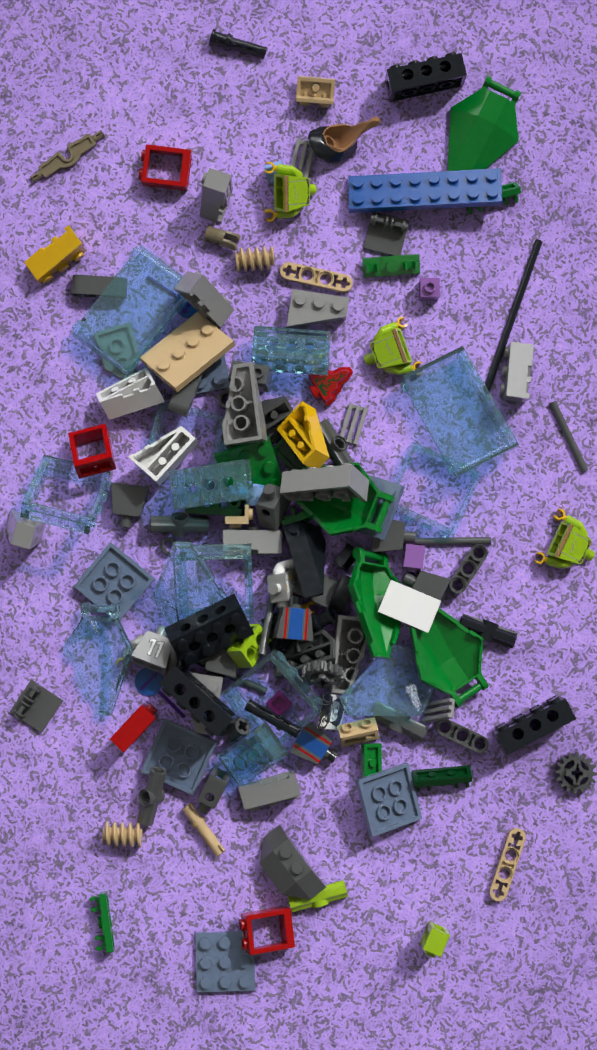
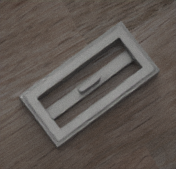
M297 138L291 166L295 167L300 144L303 145L298 170L302 172L307 146H310V143L307 140L302 141ZM310 148L305 175H303V177L307 178L314 153L312 148Z
M350 403L340 436L344 437L352 408L356 409L348 437L345 439L348 443L357 445L368 408ZM360 410L363 411L355 440H352V433Z
M446 698L425 703L427 710H424V714L427 716L423 718V722L431 723L452 719L455 699ZM445 711H449V713L432 716V714L434 713H442Z

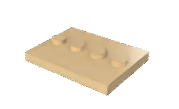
M196 312L142 355L140 359L145 366L172 389L179 392L231 350L235 343L199 312Z

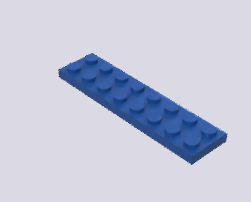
M501 168L348 176L349 213L502 205Z

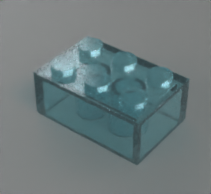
M265 721L246 735L229 744L216 756L240 787L277 764L288 752Z

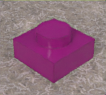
M281 690L266 702L272 711L280 716L293 704Z

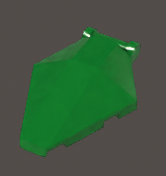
M487 76L480 90L451 107L447 171L487 169L518 143L515 105L522 92L505 87L493 81L492 77ZM488 87H490V88H492V89H494V90H496V91H498V92H500V93H502V94H504V95H506V96L512 98V100L510 101V100H508L507 98H505V97H503V96H501V95H499V94H497V93H495V92H493V91H491V90H487V89H488Z
M357 462L350 464L354 465L369 480L367 502H360L359 498H351L350 502L342 501L339 498H331V501H323L314 498L313 501H295L331 536L365 529L381 534L383 530L382 524L389 506L393 503L395 497L379 491L362 466ZM380 499H382L383 503L381 505L380 511L378 513L375 523L372 524L380 503Z
M355 547L353 549L355 565L348 588L372 657L387 660L390 659L389 655L392 645H396L402 622L382 614L378 610L390 581L398 582V580L393 576L388 566L387 553H375ZM365 558L376 560L379 564L365 562Z
M440 608L437 610L428 633L409 625L419 681L455 699L454 706L456 708L461 707L464 701L480 690L484 691L489 687L481 672L483 638L462 626L458 620ZM473 679H476L477 684L461 695H457V690Z

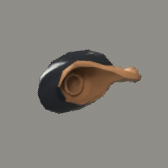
M373 117L354 126L347 124L321 126L309 131L308 139L310 146L316 155L328 163L342 162L351 157L356 151L357 139L371 128L377 127L381 120L379 117Z

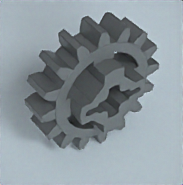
M313 661V664L307 663V666H303L301 678H303L304 682H308V685L314 684V687L326 688L329 686L331 688L332 685L339 686V683H343L344 670L343 667H338L339 664H332L331 661Z
M577 751L574 752V756L570 752H567V758L561 756L562 763L556 762L559 769L554 770L555 773L559 774L555 780L562 781L559 786L561 788L566 786L565 791L567 792L572 789L574 794H577L578 789L581 793H584V787L591 789L589 783H595L596 781L592 777L597 775L593 771L596 765L590 764L592 758L585 759L586 754L582 753L579 756ZM580 760L586 764L587 769L582 768ZM572 761L568 768H564L568 762ZM577 768V770L580 771V774H577L575 777L572 774V771H575V769ZM564 776H568L571 779V784L566 782ZM584 777H587L586 780L582 784H580V781Z

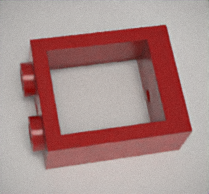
M146 144L145 150L141 152V161L144 162L143 169H139L138 176L142 186L188 191L192 151L189 149ZM151 153L183 156L180 181L148 178Z
M106 424L68 433L73 463L79 479L116 469L111 439ZM104 439L106 453L79 459L77 446Z
M143 703L116 731L110 740L124 753L158 717L156 714L158 710L151 703Z
M281 906L241 913L239 927L243 931L244 939H241V945L245 953L255 955L295 947L291 908ZM279 915L282 942L254 947L251 920Z

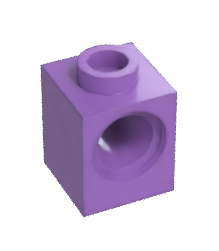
M420 278L419 301H438L440 297V278Z
M405 544L402 567H406V571L418 573V569H423L425 546Z

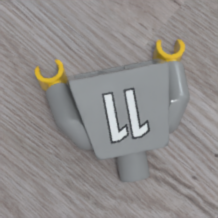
M159 625L155 633L146 631L144 635L141 634L131 640L124 652V657L119 659L118 665L121 664L122 660H125L127 663L125 669L132 662L165 675V672L168 674L176 666L178 659L169 639L166 638L165 627Z

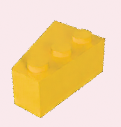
M69 225L64 228L66 232L59 238L54 236L51 239V244L45 248L41 247L24 262L39 284L49 282L53 278L52 275L57 271L63 272L69 267L68 264L73 260L76 262L84 257L83 253L86 250Z
M301 401L278 426L277 430L304 465L320 468L329 459L328 450L316 409Z

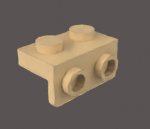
M297 77L296 102L305 106H309L311 103H318L320 107L333 105L334 78Z
M245 504V515H226L225 524H229V528H241L242 524H249V520H253V508H249V504Z
M375 717L337 725L342 747L379 739Z

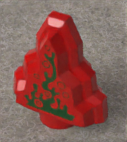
M339 367L334 371L329 369L321 372L315 370L308 373L312 383L309 389L316 400L321 398L328 407L335 401V396L341 392V386L348 382L353 371L350 367Z

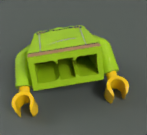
M265 162V164L272 165L270 171L264 170L266 173L277 171V173H274V210L277 212L270 208L265 209L264 213H272V217L265 218L266 221L271 222L275 217H278V219L295 217L303 210V207L310 204V196L315 195L317 192L315 184H310V179L303 177V173L294 166L278 164L277 166L272 162Z
M399 317L396 323L392 322L380 327L374 336V341L370 343L372 352L364 355V360L368 366L376 363L379 369H384L386 373L395 375L412 372L420 373L423 371L416 370L415 365L421 364V362L413 363L401 331L408 325H401L399 321L404 320V317Z
M557 509L563 516L558 518L553 515L554 519L558 522L561 521L546 553L549 557H545L543 553L538 552L536 554H541L543 560L541 562L534 561L538 564L545 562L546 565L559 569L573 567L575 563L581 565L584 559L591 561L595 556V552L589 549L592 540L588 537L585 526L581 521L572 516H566L563 509Z

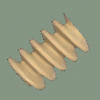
M263 246L261 252H259L258 247H255L253 253L250 247L247 248L246 253H244L243 248L239 249V253H236L235 250L237 272H240L241 267L247 272L249 266H251L252 271L256 270V266L259 267L260 271H263L264 265L270 271L271 266L274 265L273 246H270L269 252H267L265 246Z
M106 821L102 833V846L106 840L108 846H111L114 841L116 847L119 846L120 842H122L123 847H126L129 842L131 848H133L137 842L138 847L141 848L143 829L140 828L139 823L133 828L132 823L129 822L128 827L125 828L124 822H121L120 827H117L114 821L112 827H110L108 821Z

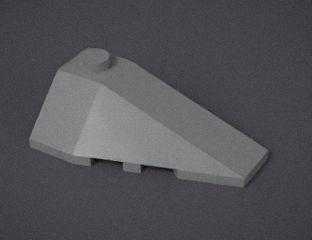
M253 362L235 364L232 369L228 401H226V413L222 423L224 445L268 441Z

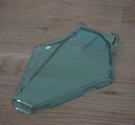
M175 541L173 543L151 598L170 625L227 597L223 589L219 588L215 583V576L202 555L197 554L192 546V542Z
M83 602L81 604V620L62 647L68 661H72L76 671L74 673L85 700H88L93 715H112L134 650L119 620V604L93 605L90 602ZM90 612L110 613V616H90Z
M392 645L389 655L390 659L376 658L339 697L346 716H421L436 689L419 681L414 650Z

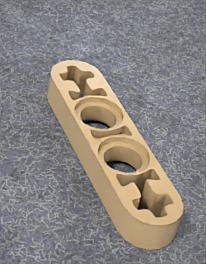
M291 262L284 263L280 268L281 277L287 281L342 293L349 292L353 285L351 277L346 274ZM291 267L292 271L297 272V268H300L299 279L295 278L296 274L293 273L286 276V272L283 270ZM304 271H310L313 277L306 281L301 275ZM322 275H328L331 278V282L324 285L321 283L320 278ZM334 276L338 277L336 281L340 282L343 279H347V283L350 285L341 288V284L336 283V287H333Z
M512 828L509 831L489 888V894L495 901L504 900L511 885L526 840V835L520 828ZM517 831L520 832L519 835L522 837L515 844L519 846L518 850L513 846H508L509 842L513 844L514 838L512 834H516ZM514 850L516 853L515 858L507 860L505 858L506 851ZM502 868H507L510 872L506 879L499 877V871ZM496 880L507 883L506 886L503 884L501 886L503 894L495 897L493 890H497L499 887V883H495Z

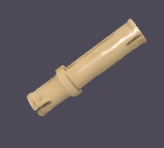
M192 802L186 805L182 812L191 822L192 828L195 827L214 856L217 857L225 851V848L204 821V816H201L195 809Z

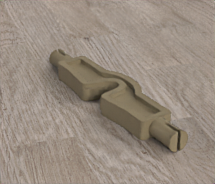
M100 130L92 136L87 134L67 146L71 154L69 159H65L60 152L55 153L38 167L39 171L31 175V179L35 183L43 177L49 178L61 169L73 167L79 162L83 154L96 147V142L105 137L104 133Z

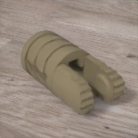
M208 225L203 242L235 251L237 250L235 242H238L241 236Z

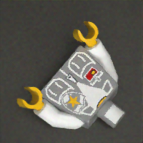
M291 559L278 562L273 569V573L267 576V590L270 595V601L272 604H276L279 609L281 607H290L291 596L300 597L292 593L298 579ZM305 603L301 606V608L309 609V606L314 605L315 603Z

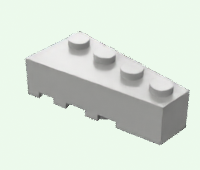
M344 463L341 466L326 465L322 468L309 467L303 470L291 469L282 473L280 494L289 501H313L314 498L331 501V498H339L342 501L350 502L351 498H359L360 502H367L369 480L350 463Z
M336 615L337 622L334 624L333 638L336 640L335 664H339L338 667H343L344 680L343 683H339V686L332 685L331 688L328 686L327 692L350 694L359 665L364 656L367 640L359 617Z

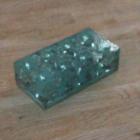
M254 326L251 362L253 364L270 366L272 372L328 376L331 331Z
M242 459L169 471L174 510L255 499L250 460ZM230 477H232L234 481L231 487L228 485V479ZM211 480H213L215 483V486L212 490L209 487V483ZM193 483L196 486L194 492L191 491V485Z

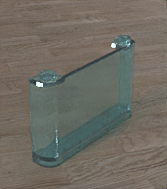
M143 245L136 246L132 250L131 257L84 317L80 321L77 320L72 326L73 337L127 377L141 361L140 357L150 350L187 302L174 290V287L182 279L183 275Z
M463 346L402 376L400 387L411 399L447 464L446 469L450 476L458 478L518 447L519 444Z

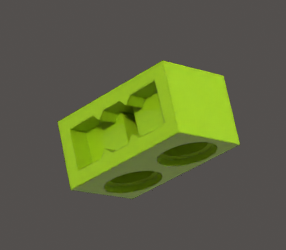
M250 624L254 634L231 645L227 650V653L238 668H253L260 657L258 656L263 630L260 624Z
M429 921L420 941L422 949L425 951L424 953L433 958L436 955L441 957L450 934L446 928Z

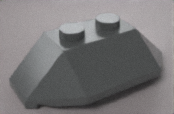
M285 396L261 402L267 436L269 435L271 444L282 438L277 428L293 411ZM222 434V436H221L220 438H221L222 442L224 443V438H223V434ZM225 445V446H226L227 449H229V448H232V447H235V446H238V445Z
M322 629L313 632V641L296 640L289 644L281 655L274 659V678L303 679L301 678L303 666H307V663L313 664V661L327 660V662L331 661L332 664H335L336 640L326 630Z
M280 825L264 836L259 864L282 895L312 899L326 888L325 884Z

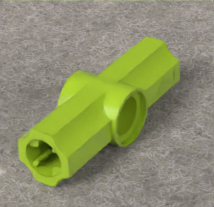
M344 880L326 884V888L312 899L288 896L292 912L309 907H322L331 901L348 897Z

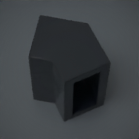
M349 543L333 561L346 572L355 562L353 557V549L355 547Z

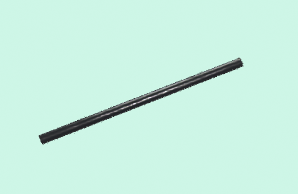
M536 239L479 398L480 400L487 401L505 346L507 345L543 242Z

